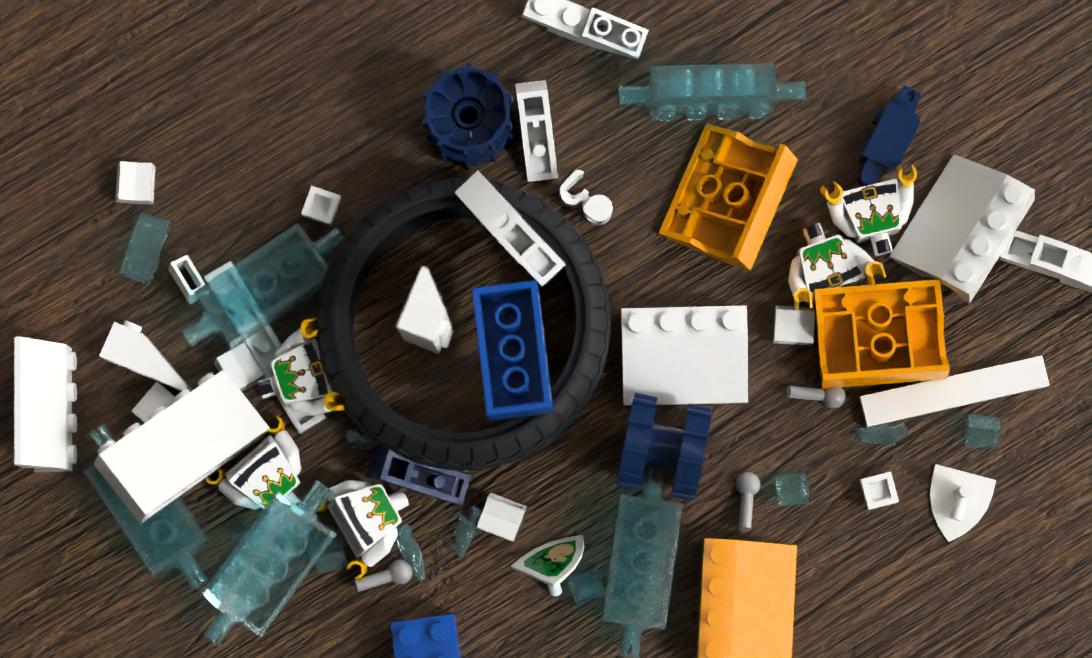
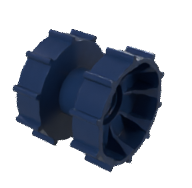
M467 63L465 68L454 69L447 73L440 71V78L432 85L428 93H423V98L426 102V119L422 120L423 128H429L425 132L426 138L433 141L436 149L441 153L442 162L450 160L456 164L466 166L467 170L470 171L472 166L482 165L489 161L497 163V156L504 150L508 141H514L513 133H511V116L515 113L514 107H509V104L513 103L512 94L507 95L502 84L498 81L496 72L489 74L481 69L471 68V64ZM472 111L476 113L477 119L473 123L466 124L460 120L462 114Z
M634 393L616 485L640 490L645 464L675 469L671 496L694 501L703 465L712 408L689 403L683 429L653 424L658 397Z

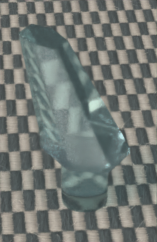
M904 423L892 428L888 424L856 429V433L863 441L896 446V439L908 435V430Z
M471 506L466 515H459L455 552L459 557H464L477 530L475 523L482 514V511L475 506Z

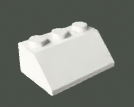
M421 267L397 328L403 340L439 354L442 347L447 349L454 331L451 330L452 326L429 270Z

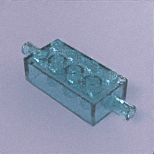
M775 63L650 66L649 83H647V86H619V105L647 104V107H650V117H657L659 121H671L675 119V116H687L689 120H703L706 118V115H718L719 119L727 120L737 117L736 115L749 114V118L761 119L766 118L767 114L773 113L775 104L778 101H805L806 99L805 81L777 82Z
M299 223L295 224L194 292L195 299L204 311V317L185 330L183 329L181 333L188 340L189 345L194 347L195 344L216 332L221 335L232 350L321 289L328 269L325 257L338 249L344 240V236H340V231L335 227L331 232L313 242Z
M106 424L97 427L100 434L95 430L89 434V437L92 438L98 449L112 439L116 443ZM95 465L84 471L153 576L161 577L172 568H178L192 591L200 587L199 583L204 584L209 580L194 559L197 551L211 543V540L181 496L140 524Z
M645 468L643 493L639 497L622 494L619 497L602 622L621 624L620 627H623L619 656L628 657L629 644H632L630 658H639L642 630L645 631L646 628L666 629L683 503L664 501L661 498L665 470L657 469L655 482H653L654 468Z
M316 480L301 503H294L279 491L275 493L201 593L220 611L208 629L203 633L206 638L219 646L235 623L244 625L262 637L337 535L320 521L316 515L333 491Z

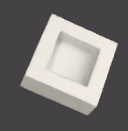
M311 185L301 215L331 226L341 201V196Z
M891 472L859 480L867 510L899 502Z

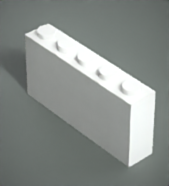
M224 369L216 375L212 372L208 373L197 382L199 385L191 392L188 389L183 390L173 398L174 403L166 409L163 405L149 414L148 418L150 420L143 425H140L138 422L124 431L123 435L125 437L115 443L112 439L98 449L99 455L94 465L140 524L262 439L269 430V426Z

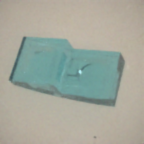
M140 213L123 260L120 276L150 284L160 261V251L170 230V221Z

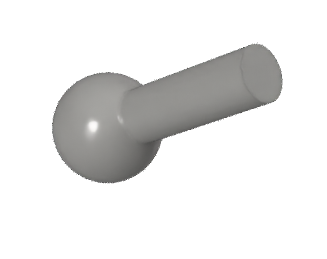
M789 385L787 388L788 398L822 401L826 407L833 409L840 407L846 397L842 387L820 389Z
M744 472L736 479V489L741 494L739 530L750 531L753 496L760 489V479L752 472Z
M395 560L389 565L388 570L354 580L355 589L357 592H361L391 581L399 585L405 584L412 577V567L405 560Z

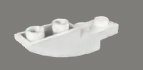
M527 0L521 15L522 18L547 27V31L559 36L634 59L639 58L649 31L596 8L587 9L568 0Z
M478 170L455 191L456 195L541 286L547 283L566 265Z
M1015 231L1000 255L1001 261L1060 279V283L1092 293V253L1043 235H1039L1038 238Z

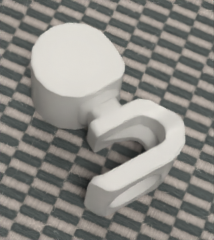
M574 171L560 187L559 197L561 203L572 208L581 204L583 216L594 225L607 223L611 218L613 210L612 202L604 195L590 197L586 189L576 195H571L568 192L579 179L583 178V171Z

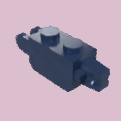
M904 86L894 101H889L886 109L879 107L872 121L876 128L872 136L865 135L858 149L863 152L859 161L864 163L857 180L860 185L859 187L876 184L881 172L888 175L896 171V167L900 164L920 124L918 114L915 113L921 94L918 91Z

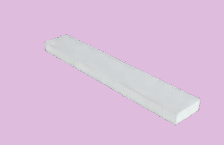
M229 261L204 276L242 341L246 343L254 359L265 374L264 377H272L274 373L270 362L275 359V352L282 344L232 262ZM281 394L276 395L299 434L326 419L324 414L311 416L295 412L290 406H286L283 403Z
M1037 356L948 376L947 379L931 380L860 396L859 400L867 428L1050 386L1043 356Z

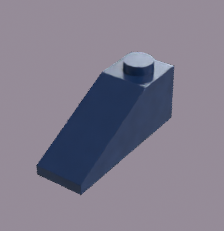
M374 447L366 473L368 478L458 505H463L471 475L459 471L433 468L412 462V460H407L390 449Z

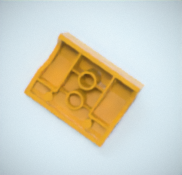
M706 123L658 234L724 263L751 271L798 159L786 145L779 144L777 147H772L754 142L739 132Z
M940 279L814 289L822 389L947 379L950 367L946 357L944 311Z
M703 539L697 658H792L797 545L727 539Z

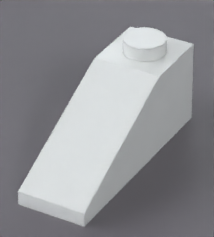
M546 80L517 83L515 86L527 180L532 182L558 178Z
M126 320L123 325L116 322L113 323L99 355L101 358L182 392L185 389H188L190 392L192 391L150 339L143 333H140L142 327Z

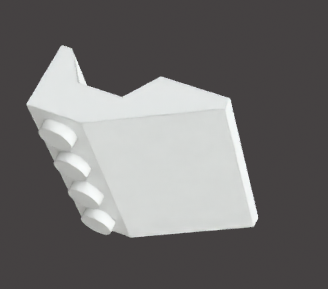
M954 154L889 258L920 276L933 278L934 280L940 279L941 284L954 290L964 301L970 304L1033 204L1035 190L1007 174Z
M747 305L621 309L623 406H632L634 393L658 397L657 405L748 403Z
M14 337L15 465L22 468H34V472L72 471V464L77 462V447L72 445V433L77 431L76 414H72V402H75L77 399L76 383H72V371H76L77 357L76 353L72 352V348L66 344Z

